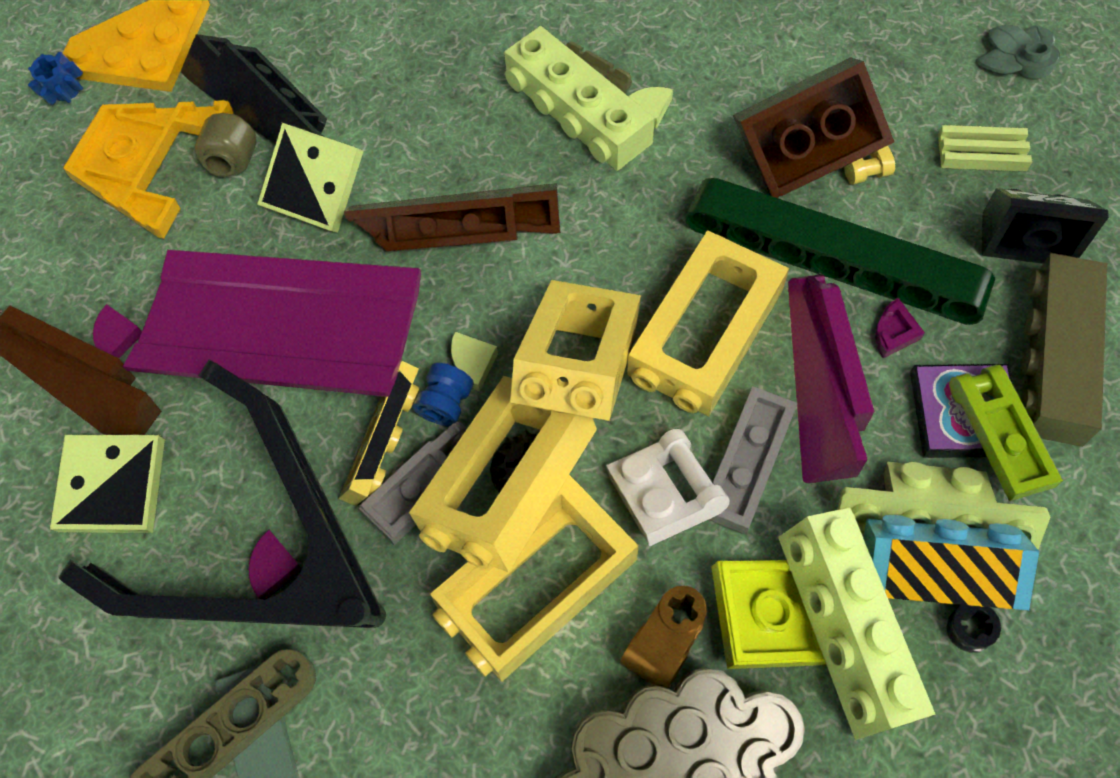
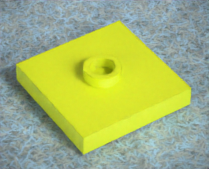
M787 560L717 561L711 566L727 669L817 666L826 664Z

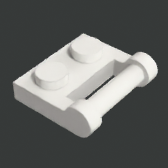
M681 429L670 430L661 437L658 443L606 465L608 475L649 546L721 514L727 509L730 502L722 487L711 482L691 452V442ZM675 461L696 493V499L687 503L684 501L663 468V465Z

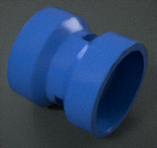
M434 363L426 376L428 386L424 391L419 392L412 407L425 420L449 427L458 421L461 414L460 400L466 399L469 396L474 382L467 373L455 366L445 363Z

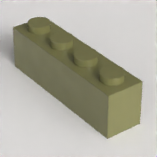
M1050 253L1039 270L1034 269L1030 274L1027 284V296L1033 297V308H1030L1024 324V334L1031 336L1030 348H1027L1021 364V374L1028 376L1027 389L1023 391L1020 400L1041 439L1083 447L1102 429L1108 263Z

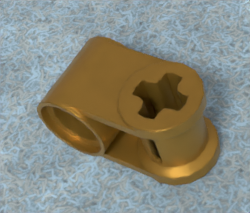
M676 586L669 589L662 596L647 622L640 627L620 660V664L651 685L669 688L690 653V648L702 631L707 615L706 602L703 596L696 589L689 586ZM684 604L690 605L692 607L691 618L694 621L685 618L680 624L673 621L674 611L671 607L681 609Z

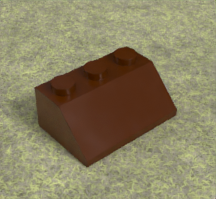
M852 57L733 115L758 172L770 195L776 198L894 143L865 63Z

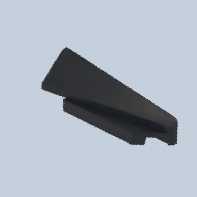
M195 35L181 69V73L191 83L216 101H228L235 115L241 117L274 144L277 142L282 123L324 136L321 133L326 125L327 118L257 48L234 45L227 38Z

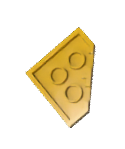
M148 0L70 37L63 54L83 71V74L77 77V79L172 92L210 3L208 0Z

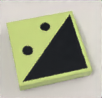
M282 123L257 205L318 227L338 232L364 151Z
M65 435L50 529L56 532L153 533L165 439L159 435Z

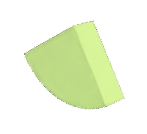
M649 87L638 90L629 95V97L655 117L654 128H657L672 101L673 89Z
M455 332L451 344L454 365L473 379V389L480 392L498 355L497 346Z

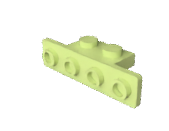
M887 462L884 472L886 491L845 487L841 491L837 510L851 507L860 532L863 535L865 533L866 519L882 520L885 515H901L911 518L915 523L935 524L939 519H951L965 523L968 527L988 529L990 524L999 523L1011 525L1022 530L1038 550L1050 520V514L1045 507L997 503L987 472L976 471L968 467L946 468L926 466L917 462Z

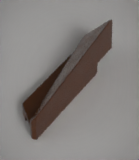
M557 183L353 205L344 211L345 218L348 221L357 223L375 238V242L386 251L513 241L518 238L517 231L561 233Z
M11 305L6 306L3 311L0 309L1 357L103 435H145L162 411L146 392L131 386L136 378L130 371L122 367L124 364L119 358Z

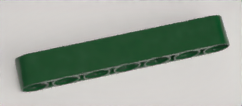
M707 178L702 181L685 217L686 224L694 232L705 235L708 230L755 253L819 275L823 274L825 277L892 300L899 298L904 304L965 325L977 324L983 320L995 282L993 273L983 266L717 178Z

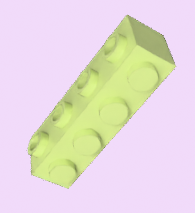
M539 26L504 51L506 63L505 77L509 85L515 91H523L529 96L542 114H550L555 118L569 137L573 139L577 137L587 145L591 154L599 162L604 163L606 161L618 171L653 144L655 117L542 26Z
M851 507L807 516L780 535L778 539L855 740L936 715Z

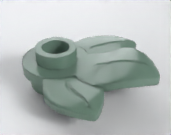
M1002 25L989 30V39L995 49L977 59L979 66L997 73L1009 74L1019 71L1024 77L1038 79L1048 76L1053 71V68L1059 62L1060 53L1053 46L1055 42L1053 33L1044 27L1034 25L1024 31L1018 26Z

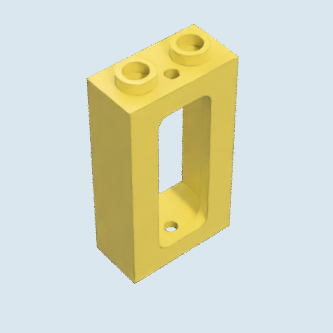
M707 230L630 351L627 375L641 389L648 392L658 390L673 398L674 403L684 411L689 413H697L699 411L709 417L781 295L789 268ZM710 273L748 291V294L706 364L702 368L695 369L666 355L662 348Z
M551 280L514 357L510 402L610 421L628 361V355L635 338L641 295ZM594 304L596 309L590 310L587 305ZM556 330L602 338L596 357L591 361L548 354L547 351ZM560 377H565L568 381L563 382L560 380Z
M503 376L409 514L421 531L419 534L420 539L430 548L438 552H445L449 549L460 553L468 562L479 568L487 569L490 565L509 573L597 428L591 417L511 403L512 378ZM517 422L539 429L540 432L487 513L483 516L475 517L458 511V507L514 423Z
M568 475L509 573L490 565L487 569H482L467 562L430 593L438 608L432 616L449 637L453 638L459 632L468 642L471 648L465 654L484 677L493 671L500 681L503 682L637 561L638 544ZM567 525L578 526L600 549L601 557L508 641L504 643L494 641L473 617L472 610L474 606Z

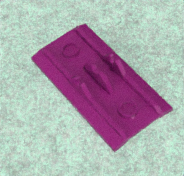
M167 249L161 273V283L139 341L134 344L122 367L127 371L201 378L198 374L210 359L247 383L389 397L397 379L417 303L421 271L419 268Z

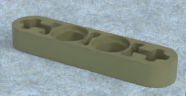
M291 649L275 653L139 766L130 778H169L178 770L170 765V761L173 759L176 766L186 773L188 778H212L307 697L316 681V670L312 662L300 652ZM289 665L293 669L301 666L295 673L298 679L295 686L291 688L283 683L270 693L278 699L274 705H272L270 699L258 690L261 684L272 690L281 683L284 677L280 671L284 666ZM246 698L256 699L259 704L257 719L248 727L238 728L233 721V711L236 705ZM202 735H210L215 743V751L212 758L202 766H194L189 760L191 744ZM173 775L171 778H182V777Z

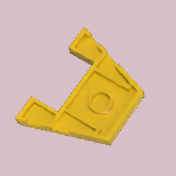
M224 100L214 101L213 106L196 107L194 101L178 102L175 108H156L154 103L105 104L100 107L63 169L73 181L158 238L164 239L181 208L175 198L147 192V187L180 131L199 136L206 118L212 114H233L234 112L230 103Z

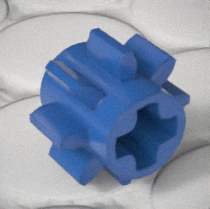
M58 52L56 56L41 54L32 63L31 67L28 68L34 78L28 86L50 105H53L56 100L70 103L71 99L76 97L80 90H83L77 77L83 74V71L62 52Z

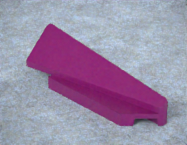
M823 274L792 278L788 282L803 482L816 483L858 477L868 460L859 431H865L875 411L841 291L835 283L826 284Z

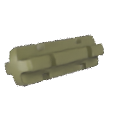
M568 42L565 45L622 92L626 93L631 87L630 73L621 68L614 70V64L589 50L583 52L584 47L575 42Z

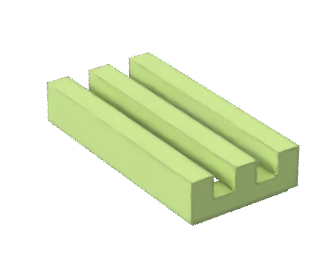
M942 125L938 133L941 168L1028 171L1032 164L1031 155H1027L1030 150V142H1026L1028 128ZM950 151H965L973 153H956ZM991 152H992V153H1016V155L991 154Z

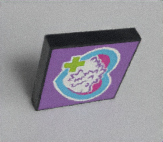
M1009 364L913 366L910 376L923 458L987 457L962 405L956 403L953 399L949 382L952 377L965 373L971 376L979 375L983 368L993 365H1001L1012 382ZM987 393L981 394L985 402L994 400L993 396Z

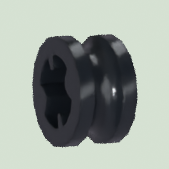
M960 605L949 616L946 628L952 643L960 650L978 653L997 641L1000 637L1001 623L996 612L990 607ZM972 616L977 617L982 622L978 628H985L986 633H981L977 637L971 638L965 633L968 626H962L961 620L967 621Z

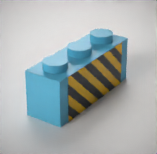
M885 515L882 520L866 519L864 541L888 598L1029 610L1039 550L1019 528L999 523L990 524L988 529L968 527L965 523L951 519H939L935 524L915 523L911 518L901 515Z

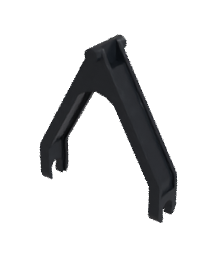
M210 359L198 376L247 407L308 534L307 558L299 576L285 591L266 600L140 595L95 564L90 563L87 567H81L71 559L58 576L71 589L104 612L114 616L377 628L386 619V611L379 604L282 407L260 390Z

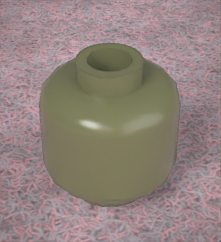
M212 114L204 121L195 144L196 156L204 168L214 175L227 177L240 174L247 169L257 143L256 133L250 124L235 114Z

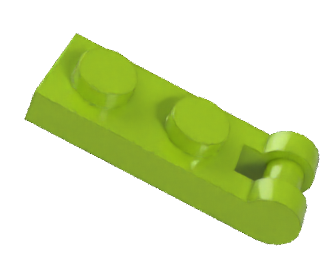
M1001 365L983 368L980 374L976 376L965 373L950 379L949 387L952 397L956 403L962 405L1009 501L1056 488L1063 481L1012 382ZM987 393L993 396L994 400L985 402L981 394Z

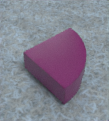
M897 298L882 313L881 319L877 323L878 338L876 326L875 340L881 356L885 358L921 340L925 332L900 299Z
M106 304L94 323L93 341L96 348L120 358L140 338L142 331L137 325Z
M268 530L259 539L251 554L249 579L252 589L259 599L266 600L298 574L302 568L274 534Z

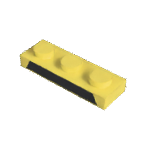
M401 361L397 379L389 397L381 396L338 499L357 506L381 486L386 470L379 467L385 452L391 454L401 437L403 428L397 426V422L402 410L408 412L416 399L419 387L414 385L413 382L419 368Z

